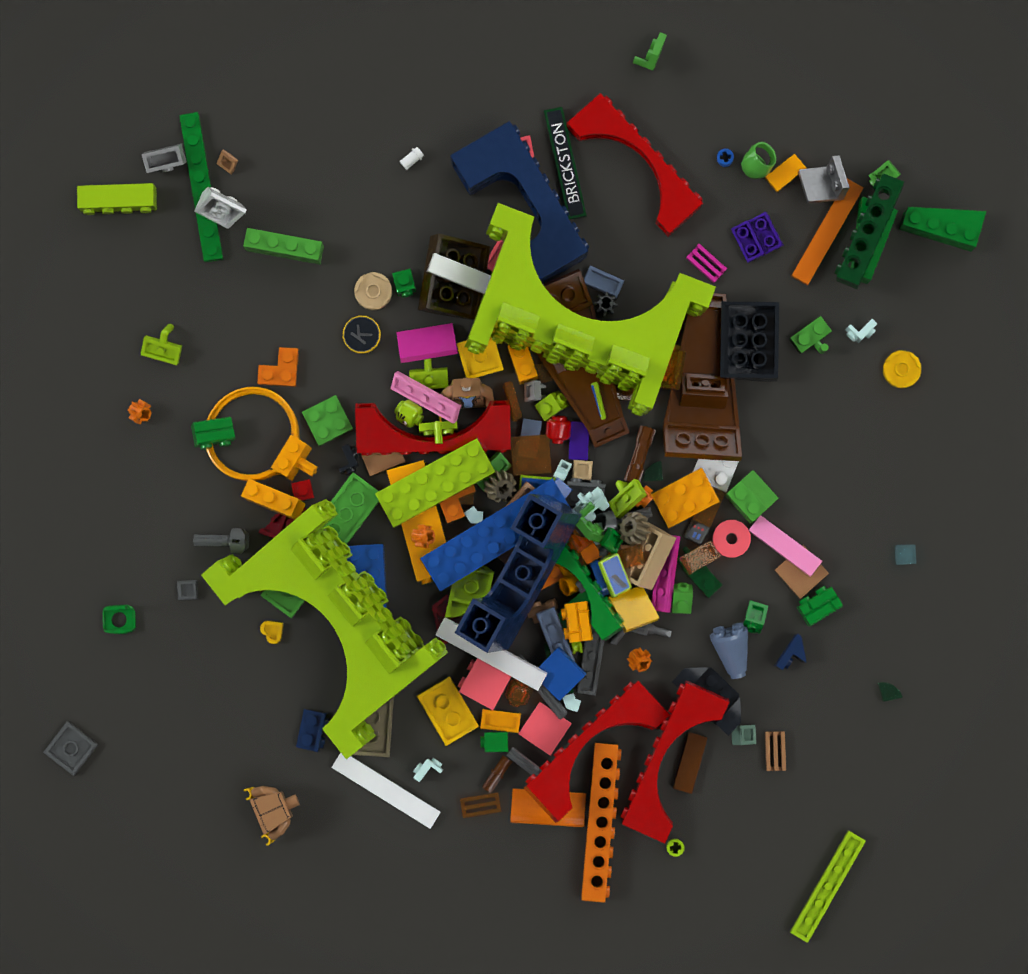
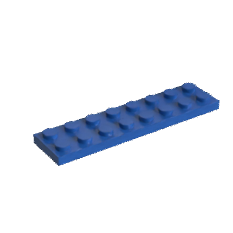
M553 478L421 557V561L439 591L444 590L516 546L520 534L510 528L529 494L550 495L569 506Z

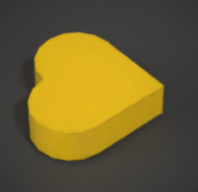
M265 621L261 624L260 631L263 635H266L269 643L277 644L281 641L284 623Z

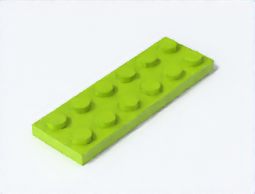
M476 438L375 494L393 528L496 472Z

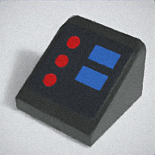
M691 520L683 537L701 545L710 528Z

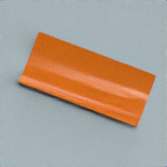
M513 789L510 822L584 827L586 793L569 792L573 808L560 821L555 823L525 789Z

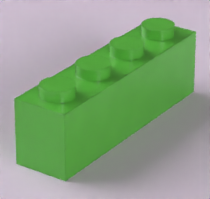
M247 228L243 245L245 250L249 252L319 265L321 264L324 249L321 241Z

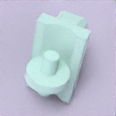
M597 487L586 495L580 492L577 495L580 500L573 509L579 512L591 501L595 508L584 518L592 522L596 518L594 511L597 508L605 511L609 507V503L603 491Z

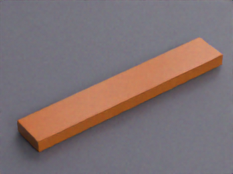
M848 178L847 181L850 188L844 199L833 202L791 277L807 286L863 190L862 186Z

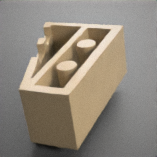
M653 524L648 528L650 533L646 534L647 540H642L641 544L633 545L632 555L629 554L626 570L630 582L638 587L650 590L653 589L676 540L674 536Z

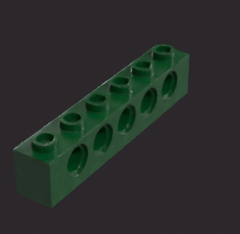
M884 173L881 179H876L873 189L876 190L873 196L869 195L865 204L868 208L865 213L861 212L857 223H860L858 230H853L850 237L852 243L850 247L846 246L842 255L845 259L842 264H838L834 274L837 275V282L858 290L904 187V181ZM885 193L889 198L882 200L879 198V195ZM874 210H878L881 213V215L879 217L872 216L871 212ZM870 227L874 232L866 234L863 229ZM861 244L864 245L866 249L864 251H858L855 247ZM856 262L858 267L851 269L848 263Z

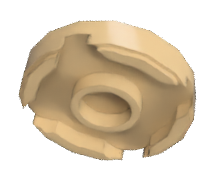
M376 272L367 273L356 282L354 288L355 298L365 309L372 311L380 310L391 300L392 286L384 275Z

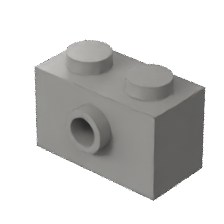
M182 143L142 154L146 173L162 170V172L174 170L173 167L187 162Z

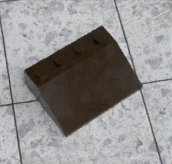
M440 233L430 236L418 310L437 315L475 320L483 294L429 273L427 270L433 254L436 253L486 273L491 246Z

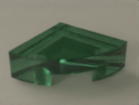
M661 461L652 464L646 470L643 482L663 481Z
M886 682L878 683L883 702L902 698L901 692L894 685Z

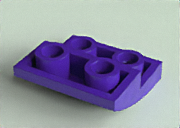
M767 212L731 228L747 263L784 246Z

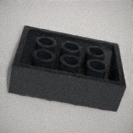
M721 301L720 378L777 382L779 302Z

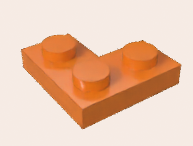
M279 347L278 366L259 365L257 384L296 387L299 349Z
M474 485L440 503L447 524L465 517L459 499L475 493Z

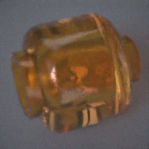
M512 679L506 689L505 697L509 704L514 707L524 706L529 702L533 688L517 679Z

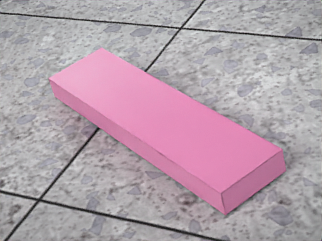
M399 371L394 373L391 390L451 423L457 421L461 405Z
M761 515L749 529L750 533L809 577L813 575L822 563V560Z

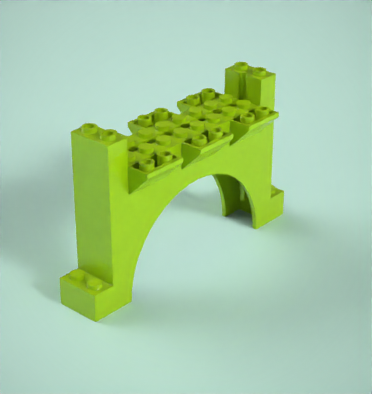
M498 203L486 234L495 241L503 240V244L465 347L474 354H479V352L483 354L490 337L494 342L510 344V347L515 350H525L527 346L531 347L530 350L533 352H544L542 357L546 358V361L549 363L563 364L564 368L571 371L579 370L580 367H583L588 373H597L596 377L602 383L608 385L613 383L618 385V388L623 391H632L634 389L627 409L632 410L631 412L638 416L646 415L653 409L686 312L694 317L701 316L709 308L716 286L679 273L676 282L672 281L664 299L642 315L621 321H599L580 316L556 301L543 286L536 273L530 249V235L534 216Z
M325 499L310 506L243 565L238 557L231 554L215 562L201 576L224 605L250 592L262 590L281 591L307 601L318 609L331 623L344 649L347 664V683L339 709L322 729L347 760L376 736L372 726L364 720L448 652L445 644L437 638H434L424 646L422 638L413 632L410 623L402 617L396 620L393 619L390 610L383 606L389 601L386 598V593L374 583L375 580L372 575L366 571L360 574L355 571V566L347 561L353 556L349 546L340 540L334 528L329 525L324 527L338 515L334 504Z

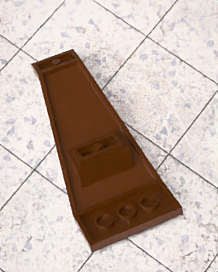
M579 269L543 284L551 296L565 308L580 316L597 320L592 300ZM544 352L536 353L586 427L595 448L630 433L623 416L615 384L611 383L608 385L600 382V379L596 377L597 373H588L583 367H580L579 370L571 371L564 368L563 364L549 363L546 361V358L542 357ZM597 382L599 385L606 419L601 420L591 384Z
M714 293L709 308L701 316L694 317L687 314L663 423L664 457L741 461L742 459L735 379L720 378L721 301L727 302L726 294Z

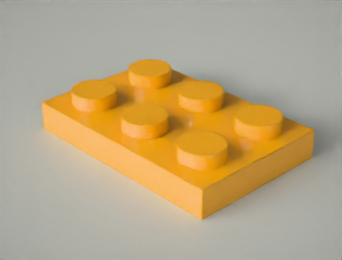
M703 468L651 494L668 528L720 502Z

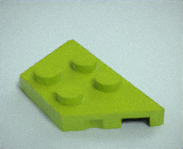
M483 565L453 583L445 617L452 619L464 616L473 598L486 596L491 589L494 572Z

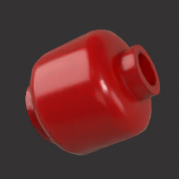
M552 416L546 423V437L551 439L554 444H563L564 440H568L571 437V422L567 420L566 416Z

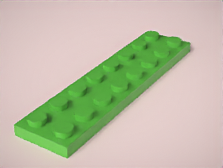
M353 472L331 501L338 515L324 527L329 525L334 528L340 540L348 544L379 503L375 494L379 491ZM264 590L260 595L291 619L305 602V600L295 595L281 591Z

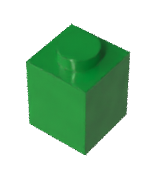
M484 732V736H481V748H485V752H508V732Z

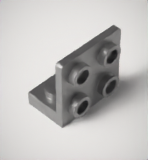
M840 155L832 156L827 167L800 169L798 172L807 203L843 200L850 188Z

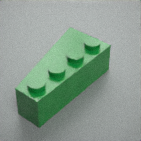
M862 197L859 201L857 222L861 212L865 213L868 206H865L868 199L866 197ZM896 209L892 211L862 278V283L868 284L873 277L898 212ZM874 210L871 212L872 216L879 217L881 215V213L878 210ZM856 222V230H858L860 223ZM870 227L863 229L866 234L874 232ZM861 244L855 247L858 251H864L866 249V247ZM856 262L851 263V269L858 267Z
M907 207L903 213L899 230L971 252L976 248L987 211Z

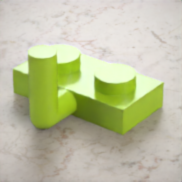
M167 324L161 331L160 339L146 335L143 339L141 355L178 365L182 345L167 341L168 335L174 329V326Z
M431 358L424 359V369L409 370L410 378L430 389L446 388L449 386L447 367L432 368Z
M449 421L419 423V432L423 433L424 436L435 435V444H443L442 432L443 435L454 434V431L458 430L457 421L455 423Z
M633 479L630 483L621 480L616 482L619 493L608 502L616 518L621 519L647 495L637 479Z

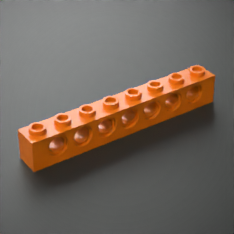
M594 742L581 900L605 902L606 898L610 896V886H607V878H611L612 866H608L609 858H613V847H610V840L614 839L615 827H612V819H616L617 808L613 807L614 799H618V788H615V781L619 780L620 768H617V760L621 761L622 749H618V744ZM604 758L612 760V766L608 769H604L601 765ZM604 777L610 779L611 783L608 788L600 786V780ZM601 797H606L609 800V804L605 808H601L598 805V800ZM605 817L607 819L606 826L598 827L596 824L597 819ZM599 836L604 837L606 840L602 847L595 845V839ZM596 856H601L604 858V863L599 867L595 866L593 859ZM600 876L602 878L601 885H592V878Z

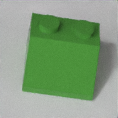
M754 470L724 495L750 524L778 499L775 493Z

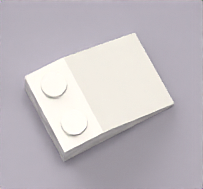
M207 187L202 192L194 212L229 229L246 213V208L237 202L235 198L221 194L216 188Z

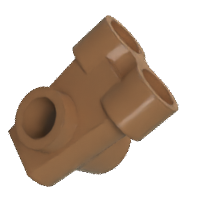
M556 599L548 600L542 604L540 601H537L533 604L528 617L533 619L534 624L539 623L536 616L537 612L554 606L557 610L558 604Z

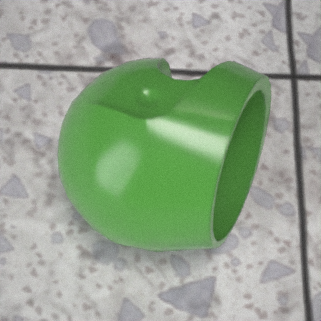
M758 142L751 146L741 162L745 175L752 179L766 177L776 163L775 151L765 142ZM756 148H762L769 154L770 163L768 165L756 154Z

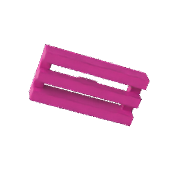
M700 244L686 257L690 263L713 283L727 270L722 263ZM699 250L702 254H704V255H705L712 263H714L721 271L719 272L713 265H711V264H710L703 256H701L697 251ZM695 255L712 272H714L716 276H712L703 266H701L693 258V256Z

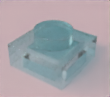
M915 545L895 546L896 565L916 564Z

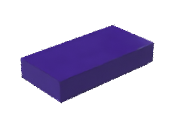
M571 421L568 460L588 461L589 433L582 422Z

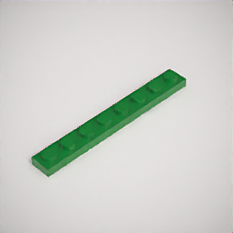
M198 112L179 115L195 208L202 192L207 187L211 188ZM196 213L204 262L224 260L218 223Z

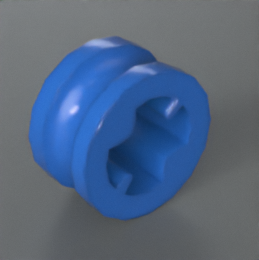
M722 149L718 152L717 162L720 166L728 167L733 163L734 154L731 150ZM726 153L731 159H728V162H724L723 159L720 160V156L723 157V154Z

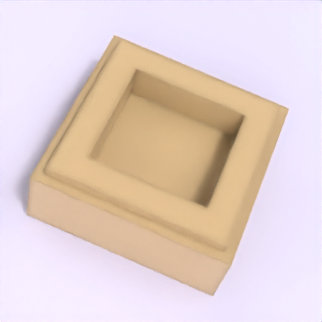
M574 460L572 478L590 481L592 479L593 461Z

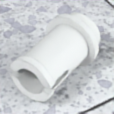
M418 147L412 148V151L399 162L408 170L419 159L422 160L424 154Z

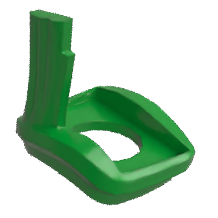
M112 605L106 606L103 609V629L106 633L127 634L136 628V615L132 606ZM118 612L125 614L127 621L123 627L114 626L112 623L114 614Z

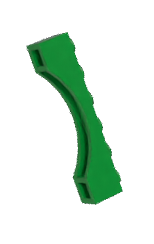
M568 540L556 563L568 569L582 583L591 604V625L601 640L607 641L625 628L622 624L624 620L618 612L615 613L611 608L613 606L612 602L607 596L604 597L600 592L602 590L601 586L596 580L593 581L590 578V570L585 564L582 566L579 562L580 556L575 549H570Z

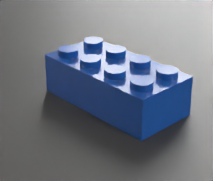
M384 545L349 546L353 556L347 561L355 566V571L358 574L366 571L372 575L375 580L374 583L387 595Z

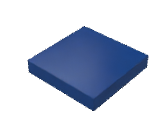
M560 647L538 667L547 672L542 685L559 701L586 675Z

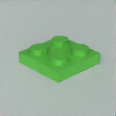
M336 395L302 412L319 447L353 430Z

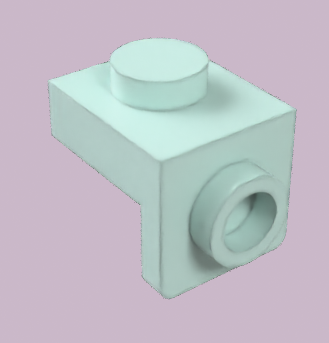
M871 319L859 332L851 324L845 330L848 332L847 336L852 341L859 343L865 336L868 339L876 331L874 327L877 323Z
M427 758L424 764L419 763L413 772L416 775L413 778L420 782L431 767L441 773L443 771L441 768L442 764L435 758H432V760Z

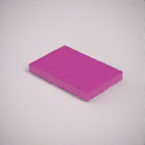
M453 323L396 332L401 363L458 354Z

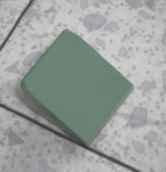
M738 725L732 732V744H756L755 725Z

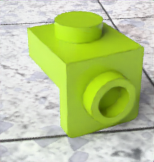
M556 391L534 406L543 420L547 421L569 405L566 397L560 391Z

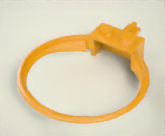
M261 387L240 388L225 395L213 407L207 420L216 419L224 406L238 397L249 394L264 395L282 406L291 424L292 435H290L271 466L272 469L262 473L241 474L235 472L219 460L213 445L212 448L206 449L213 464L224 474L243 481H248V479L261 481L278 474L293 481L299 469L312 477L316 474L318 466L306 460L312 448L300 440L297 418L289 404L277 393Z

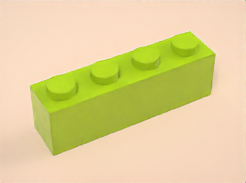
M153 183L77 186V208L84 215H94L95 212L114 214V211H121L123 214H131L133 211L151 213L152 210H157L156 187Z

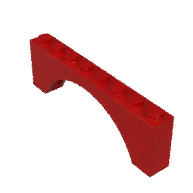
M600 93L567 122V129L578 141L609 139L622 143L637 152L648 163L656 177L660 191V210L655 224L669 237L702 207L703 199L697 192H692L689 188V183L684 178L680 179L678 177L676 169L671 164L667 165L664 162V157L658 150L654 151L651 148L650 141L646 137L642 138L637 133V127L625 120L626 116L624 113L612 106L613 102L611 99Z
M509 400L490 401L483 414L471 425L454 434L442 436L443 444H435V437L414 435L396 427L383 416L375 403H356L355 405L357 453H361L364 456L372 455L373 453L390 455L392 452H399L402 455H408L411 452L429 454L432 451L447 454L449 451H454L476 438L485 453L487 450H495V452L500 453L511 450Z
M687 680L684 684H680L676 692L679 695L676 702L672 701L668 712L671 714L668 720L664 719L660 728L663 732L660 737L657 736L652 745L655 748L653 754H648L644 763L647 767L644 773L640 772L636 780L639 783L636 790L632 789L628 798L631 802L628 808L624 807L620 816L623 818L622 825L664 844L673 827V822L666 814L658 794L657 778L661 761L670 745L683 732L704 722L722 720L729 705V699Z
M639 681L634 684L632 682L627 684L623 688L625 692L620 697L617 694L609 701L610 707L607 709L603 707L595 715L597 719L593 723L588 721L581 728L583 732L579 736L577 734L573 735L567 741L569 745L565 749L563 747L558 749L553 754L555 758L551 762L547 760L539 767L541 770L539 774L535 775L533 773L525 781L527 785L524 789L555 823L560 821L573 808L569 793L571 770L579 752L592 737L603 730L621 725H634L654 730L664 719L670 716Z

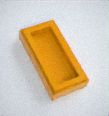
M793 154L768 174L765 179L778 192L799 175L800 169H806V166Z
M482 709L480 729L519 733L521 714Z

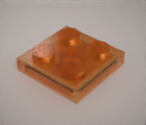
M548 435L511 437L513 476L552 473Z

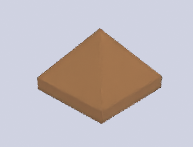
M223 149L217 165L232 175L238 159Z

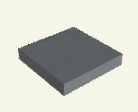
M67 721L43 753L71 775L75 776L99 744Z

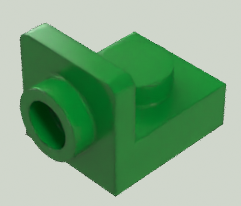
M411 269L392 273L398 296L402 295L405 298L412 296L413 292H416Z
M749 601L743 622L744 627L748 628V632L761 633L768 605Z

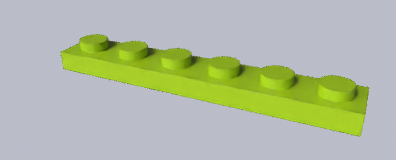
M849 830L847 831L790 933L807 943L809 942L866 840Z

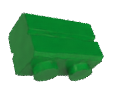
M231 417L193 422L191 425L195 448L200 447L201 450L212 448V445L215 444L225 447L231 445V442L235 440Z
M824 585L815 591L817 595L812 598L806 596L799 601L800 605L797 606V609L808 627L843 607L842 602L832 587L826 588Z

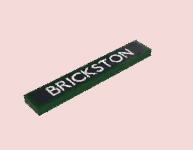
M558 107L544 110L563 200L569 212L568 218L573 220L587 217L563 108Z

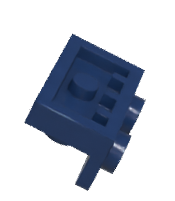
M304 709L296 745L297 748L319 752L320 748H324L326 737H323L324 731L322 728L329 723L330 718H327V713Z

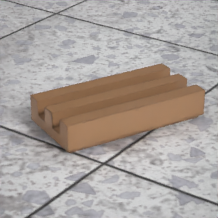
M785 731L765 732L766 771H786ZM778 735H780L781 767H778ZM770 736H773L774 767L770 766Z

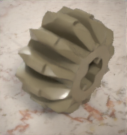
M501 469L500 472L495 470L496 473L488 477L489 480L484 481L486 485L484 491L491 500L498 503L501 500L506 502L507 497L513 498L511 493L517 491L514 487L517 484L516 480L513 479L514 477L511 473Z
M638 512L627 513L626 517H621L622 523L618 524L621 527L618 531L621 535L620 539L630 545H638L642 543V540H647L646 534L650 533L648 528L651 524L647 522L648 518Z

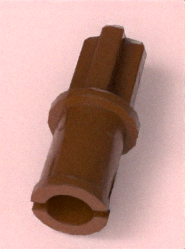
M502 755L495 768L491 769L492 772L483 784V789L491 793L501 778L504 779L503 775L513 762Z

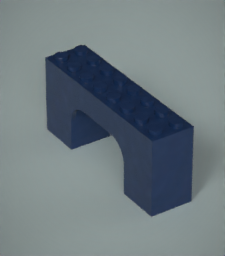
M508 121L450 155L451 165L470 196L500 180L509 181L517 186L541 228L539 234L530 241V249L534 268L540 281L544 284L586 259L589 246L584 238L581 239L579 237V229L575 222H570L568 218L569 212L566 207H561L558 201L560 198L555 189L551 190L549 187L550 181L545 173L541 174L539 170L540 164L535 157H531L527 142H522L519 135L521 133L518 127Z
M529 494L510 528L520 534L501 574L486 596L472 599L454 633L486 653L509 650L582 514L550 495Z

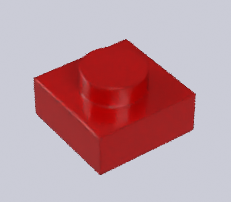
M310 479L291 483L295 498L301 501L315 498Z

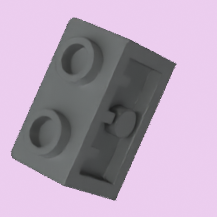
M571 478V481H567V485L572 489L566 497L569 506L576 507L575 504L580 500L577 495L580 492L586 495L589 491L592 492L599 487L605 495L606 484H602L601 480H590V483H585L583 479Z

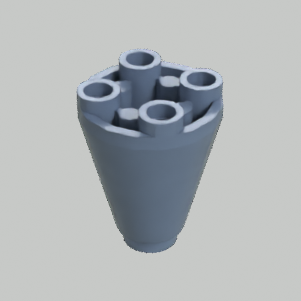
M735 623L729 628H724V626L713 628L714 633L710 635V640L731 679L746 676L748 628L744 627L743 623Z

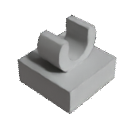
M535 380L524 383L525 402L544 399L546 395H541V389L546 388V385L541 384V381Z

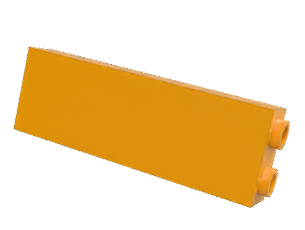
M424 460L387 470L390 485L425 467ZM436 505L401 524L416 580L421 582L422 585L433 582V579L420 558L446 543ZM418 524L432 526L431 530L435 532V540L432 544H429V548L415 547V543L411 539V533L413 529H418Z

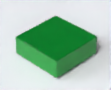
M608 528L600 545L611 554H615L618 552L623 540L620 539L621 535L613 528Z

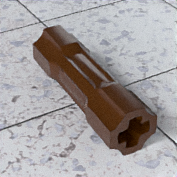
M640 426L633 457L624 477L625 482L630 483L633 479L641 481L648 449L652 445L656 430Z

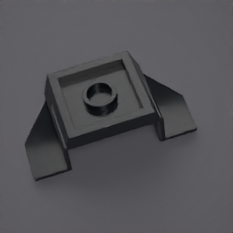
M711 667L684 668L672 681L675 686L679 688L680 684H684L687 680L729 699V705L722 720L711 721L729 736L741 723L739 693Z

